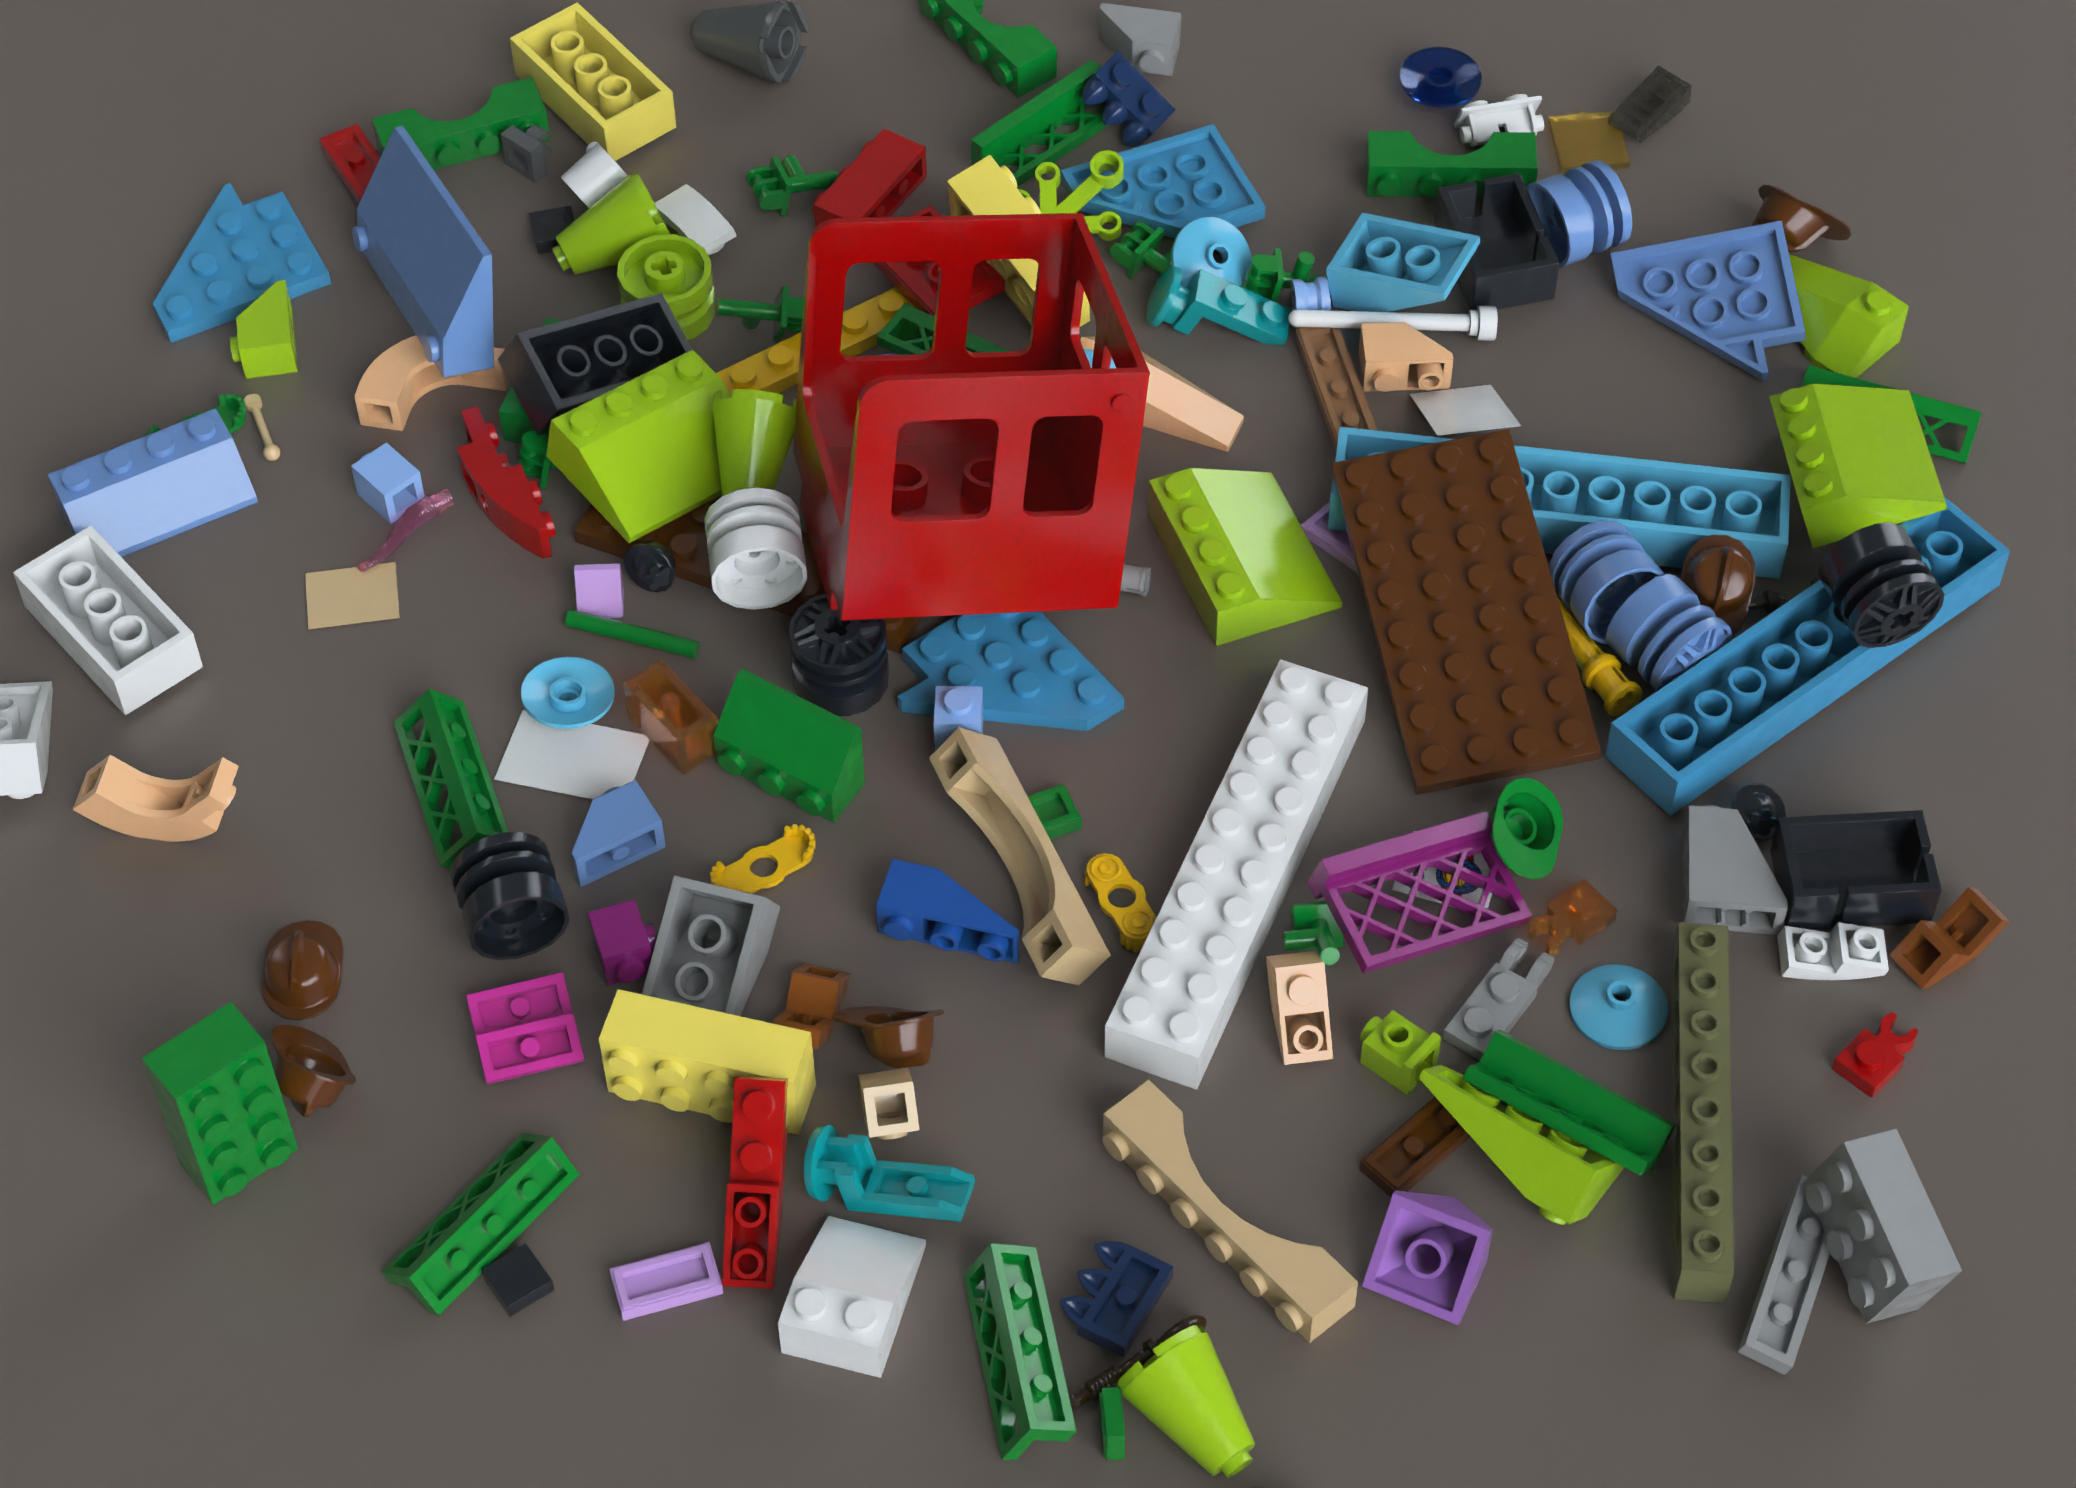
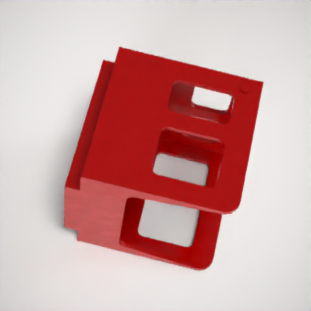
M1082 213L835 218L820 223L811 232L807 247L793 453L802 481L800 505L830 610H839L841 620L1118 608L1150 371ZM1033 259L1037 261L1038 272L1029 344L1020 351L974 353L968 351L965 346L974 267L983 260ZM932 261L940 266L933 343L927 352L913 355L846 356L841 353L846 273L852 265L876 262ZM1084 292L1096 321L1092 367L1080 341V319ZM1111 357L1116 368H1110Z

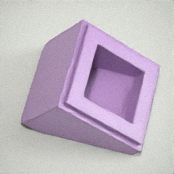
M620 564L574 565L577 611L608 619L621 618L624 615V587Z

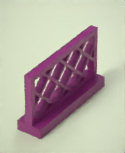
M1486 811L1320 860L1307 884L1315 899L1324 897L1363 974L1529 922L1532 914L1506 865L1497 854L1494 843L1489 836L1492 832L1493 823ZM1481 853L1490 869L1488 876H1482L1463 867L1465 858ZM1434 867L1452 875L1447 890L1423 880L1422 876L1425 869ZM1458 878L1483 889L1478 904L1453 893ZM1393 879L1410 887L1406 902L1381 892L1383 882ZM1417 891L1442 902L1437 917L1412 906ZM1353 892L1368 899L1369 903L1364 915L1347 908L1340 895ZM1489 892L1505 899L1513 913L1501 915L1485 908ZM1375 903L1401 914L1396 929L1370 918ZM1448 905L1472 915L1473 918L1470 926L1461 928L1443 920ZM1407 917L1432 928L1429 938L1420 941L1402 933ZM1365 930L1391 941L1388 950L1371 956L1362 939Z

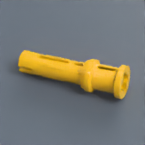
M1558 598L1575 661L1582 671V682L1589 690H1595L1604 701V710L1610 716L1617 717L1625 714L1640 701L1643 694L1642 688L1636 682L1627 679L1620 670V661L1614 655L1604 653L1597 646L1563 601Z

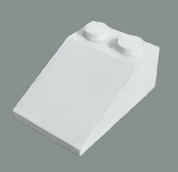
M52 681L0 684V796L8 795L14 799H24L34 794H42L48 773L53 694Z
M828 1216L793 1279L778 1321L781 1353L881 1378L926 1247V1240Z

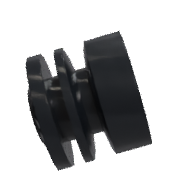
M1877 523L1848 535L1826 554L1819 568V579L1836 607L1840 608V614L1857 643L1868 648L1886 647L1904 641L1921 631L1935 618L1943 605L1945 595L1927 564L1921 562L1922 557L1904 527L1895 523Z
M826 594L813 597L800 606L790 621L789 629L793 685L798 696L837 716H851L861 713L879 702L887 690L889 682L887 626L885 619L841 620L839 610H830Z
M524 832L495 834L469 845L454 859L449 871L451 882L456 893L459 908L462 909V916L471 947L481 956L495 960L522 958L552 945L565 932L570 921L568 909L560 884L556 882L555 869L551 862L547 845L539 837Z

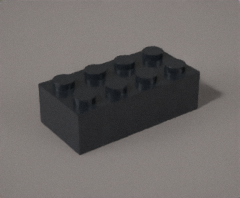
M659 293L517 333L500 355L498 361L537 435H541L550 431L552 419L691 351L692 348L663 294Z

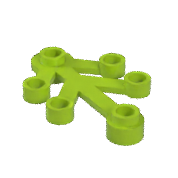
M1110 150L1096 153L1090 161V176L1058 206L1056 188H1058L1061 182L1060 169L1052 162H1044L1038 165L1035 170V181L1040 189L1041 214L1077 213L1103 188L1111 189L1120 184L1124 177L1122 157ZM1104 171H1111L1114 173L1110 176L1100 175ZM1046 173H1051L1054 175V178L1051 180H1044L1041 178V176ZM1018 189L1024 198L1030 196L1027 191ZM1106 211L1097 216H1084L1091 234L1097 233L1101 239L1106 241L1115 240L1121 235L1122 221L1117 213ZM1110 222L1114 223L1116 227L1107 230L1102 225Z

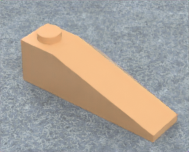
M1081 337L1080 341L1083 349L1094 350L1095 337ZM1142 352L1150 371L1143 426L1228 452L1244 422V416Z

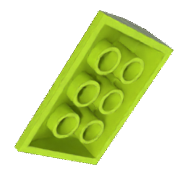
M691 350L552 419L546 456L628 543H631L722 495L712 398L716 391L721 390L722 398H731V395L721 378L694 350Z
M1809 384L1769 396L1812 548L1840 541L1859 529L1877 523L1899 524L1947 510L1941 486L1909 390Z
M1188 468L1149 480L1148 516L1215 646L1342 608L1343 602L1305 532L1300 527V523L1272 472Z

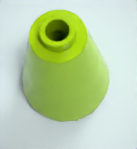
M635 172L624 178L555 237L559 245L553 247L552 251L563 271L571 268L573 273L578 275L617 265L625 250L637 241L654 235H669L670 233L664 221H662L657 207L642 179Z
M732 389L731 398H722V390L716 391L713 394L712 410L722 496L740 489L765 488L775 490L795 434L796 399H794L793 407L783 404L784 395L774 392Z
M1192 1325L1165 1340L1153 1349L1155 1355L1143 1366L1139 1361L1136 1362L1119 1379L1116 1386L1120 1387L1122 1396L1212 1476L1223 1472L1227 1478H1230L1252 1462L1253 1458L1249 1452L1254 1448L1255 1442L1209 1334L1201 1325L1199 1327Z

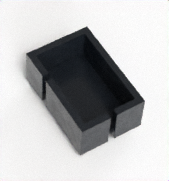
M1520 173L1483 179L1479 216L1474 217L1477 194L1475 181L1438 187L1435 227L1480 236L1479 246L1458 278L1470 310H1476L1477 306H1496L1497 309L1554 299L1560 263L1548 236H1544L1545 229Z
M1923 810L1778 818L1770 853L1776 880L1788 901L1785 925L1803 929L1830 928L1832 920L1859 926L1917 924L1920 920L1932 921L1942 888L1934 855L1929 854L1931 843Z

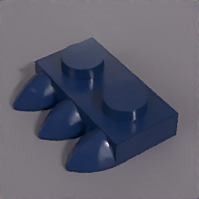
M1119 51L1087 81L1082 94V100L1085 105H1096L1105 100L1107 101L1102 113L1104 125H1117L1125 120L1127 121L1122 133V142L1126 146H1135L1146 141L1176 110Z
M1105 1241L1096 1243L1094 1248L1099 1259L1111 1272L1092 1268L1080 1270L1077 1273L1081 1285L1094 1299L1071 1296L1062 1298L1060 1303L1065 1315L1072 1323L1078 1326L1079 1336L1125 1357L1171 1281L1173 1266L1128 1244Z

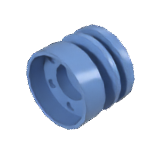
M1601 160L1589 161L1582 164L1581 167L1568 169L1564 176L1562 174L1552 175L1531 183L1527 187V191L1545 229L1544 236H1548L1560 263L1559 268L1586 259L1591 252L1602 253L1607 251L1609 247L1625 244L1631 237L1632 213L1626 191L1612 168Z
M1606 520L1582 526L1569 535L1555 550L1548 565L1558 597L1572 611L1575 619L1587 635L1601 644H1607V628L1615 613L1626 599L1645 583L1655 577L1665 575L1651 556L1645 553L1642 545L1634 538L1631 531L1625 525L1617 521Z
M1666 574L1655 577L1645 583L1626 599L1615 613L1607 628L1606 641L1608 646L1628 666L1638 668L1640 677L1646 683H1650L1653 690L1657 692L1730 642L1733 633L1730 626L1724 620L1717 618L1710 607L1700 605L1697 595L1675 575Z

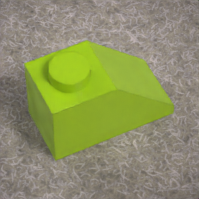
M286 280L276 281L236 317L237 336L230 337V347L233 362H242L246 379L298 372L293 308Z

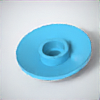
M1215 217L1196 219L1184 226L1173 242L1171 264L1182 269L1180 284L1187 287L1200 269L1242 287L1243 282L1246 280L1247 270L1250 268L1251 253L1246 239L1235 226L1223 219ZM1214 250L1220 253L1222 257L1221 264L1214 260Z
M559 657L545 661L527 674L521 686V700L526 712L533 719L544 725L561 729L579 728L594 723L609 711L615 697L614 683L610 674L599 664L579 657Z
M1611 964L1596 967L1578 979L1571 991L1569 1011L1576 1028L1591 1042L1612 1050H1633L1651 1043L1660 1035L1668 1017V1002L1661 986L1651 976L1631 966ZM1614 996H1620L1626 998L1627 1000L1619 1001L1615 999Z

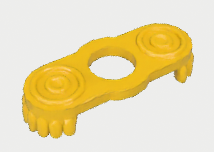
M793 824L791 827L785 826L782 838L766 846L750 849L740 860L726 867L721 861H718L710 872L711 884L750 894L760 889L777 886L784 880L785 876L806 866L812 860L816 847L814 833H811L810 828L805 829L804 825L799 827L797 824ZM759 858L773 859L778 865L776 871L766 877H759L750 870L752 863Z
M1107 853L1098 854L1091 858L1087 864L1086 871L1084 872V885H1092L1098 895L1100 909L1107 916L1111 917L1120 932V945H1125L1127 950L1132 949L1134 953L1139 952V950L1141 952L1156 920V915L1146 901L1144 887L1132 878L1119 857ZM1126 888L1135 894L1136 900L1129 907L1120 908L1109 902L1108 895L1115 889Z

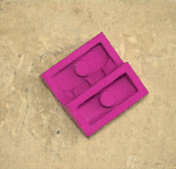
M563 972L466 995L487 1085L585 1062Z

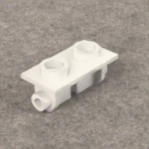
M1517 94L1506 98L1503 102L1488 104L1485 100L1471 102L1465 105L1464 108H1461L1455 120L1454 128L1460 127L1461 142L1463 144L1469 143L1471 147L1486 144L1493 132H1500L1499 127L1504 126L1505 132H1535V135H1537V132L1544 130L1542 115H1535L1542 101V96L1528 97L1526 94Z

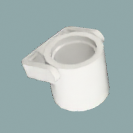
M592 142L587 146L586 154L566 171L561 178L590 208L628 175L598 142Z

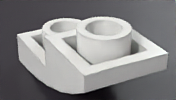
M687 184L655 202L662 221L675 229L679 236L690 238L705 248L708 255L720 251L726 242L737 236L734 228L720 212L700 193Z
M1838 922L1830 933L1784 926L1777 935L1782 977L1809 980H1852L1884 976L1889 971L1883 929Z

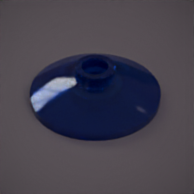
M1430 47L1414 52L1405 59L1400 68L1399 81L1403 91L1414 101L1435 108H1450L1462 105L1475 97L1481 87L1482 74L1478 64L1467 54L1452 48Z

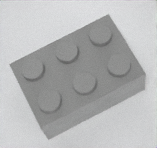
M1897 1129L1843 1142L1803 1182L1807 1203L1810 1209L1818 1216L1822 1228L1827 1235L1828 1250L1831 1256L1838 1261L1848 1283L1850 1299L1859 1308L1866 1324L1918 1310L1962 1272Z

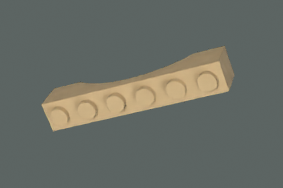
M958 727L929 759L946 793L979 826L1006 865L1017 888L1023 909L1024 929L1022 941L1040 977L1079 986L1111 954L997 738Z
M1149 1079L1103 1113L1102 1141L1109 1154L1117 1161L1124 1160L1136 1172L1139 1182L1149 1193L1153 1195L1158 1193L1170 1205L1176 1220L1185 1228L1189 1229L1192 1227L1205 1240L1207 1249L1215 1259L1222 1263L1227 1261L1239 1273L1245 1288L1255 1297L1262 1296L1275 1309L1277 1318L1286 1329L1291 1332L1298 1331L1311 1343L1355 1307L1358 1281L1323 1247L1295 1243L1268 1234L1244 1221L1221 1203L1205 1184L1191 1159L1184 1135L1183 1112Z

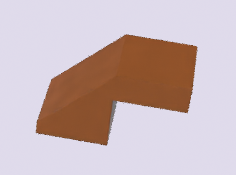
M1968 887L1937 922L1920 920L1889 956L1922 989H1927L1978 957L2010 921L1977 888Z
M803 963L792 972L786 1010L773 1019V1024L811 1032L812 1048L819 1049L830 1039L836 1022L832 1019V1015L840 1010L851 973Z

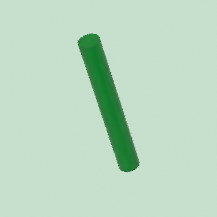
M572 609L567 612L565 626L693 659L697 658L700 650V642Z

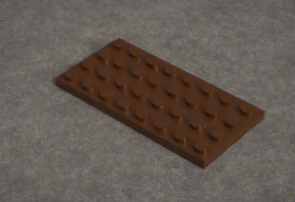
M1507 429L1333 462L1331 473L1416 795L1600 759V744L1510 430Z

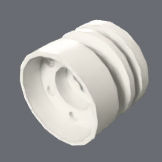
M765 488L740 489L722 496L709 507L704 522L712 589L721 601L737 608L756 610L772 608L788 602L802 591L807 581V569L802 544L799 510L790 497L776 490Z

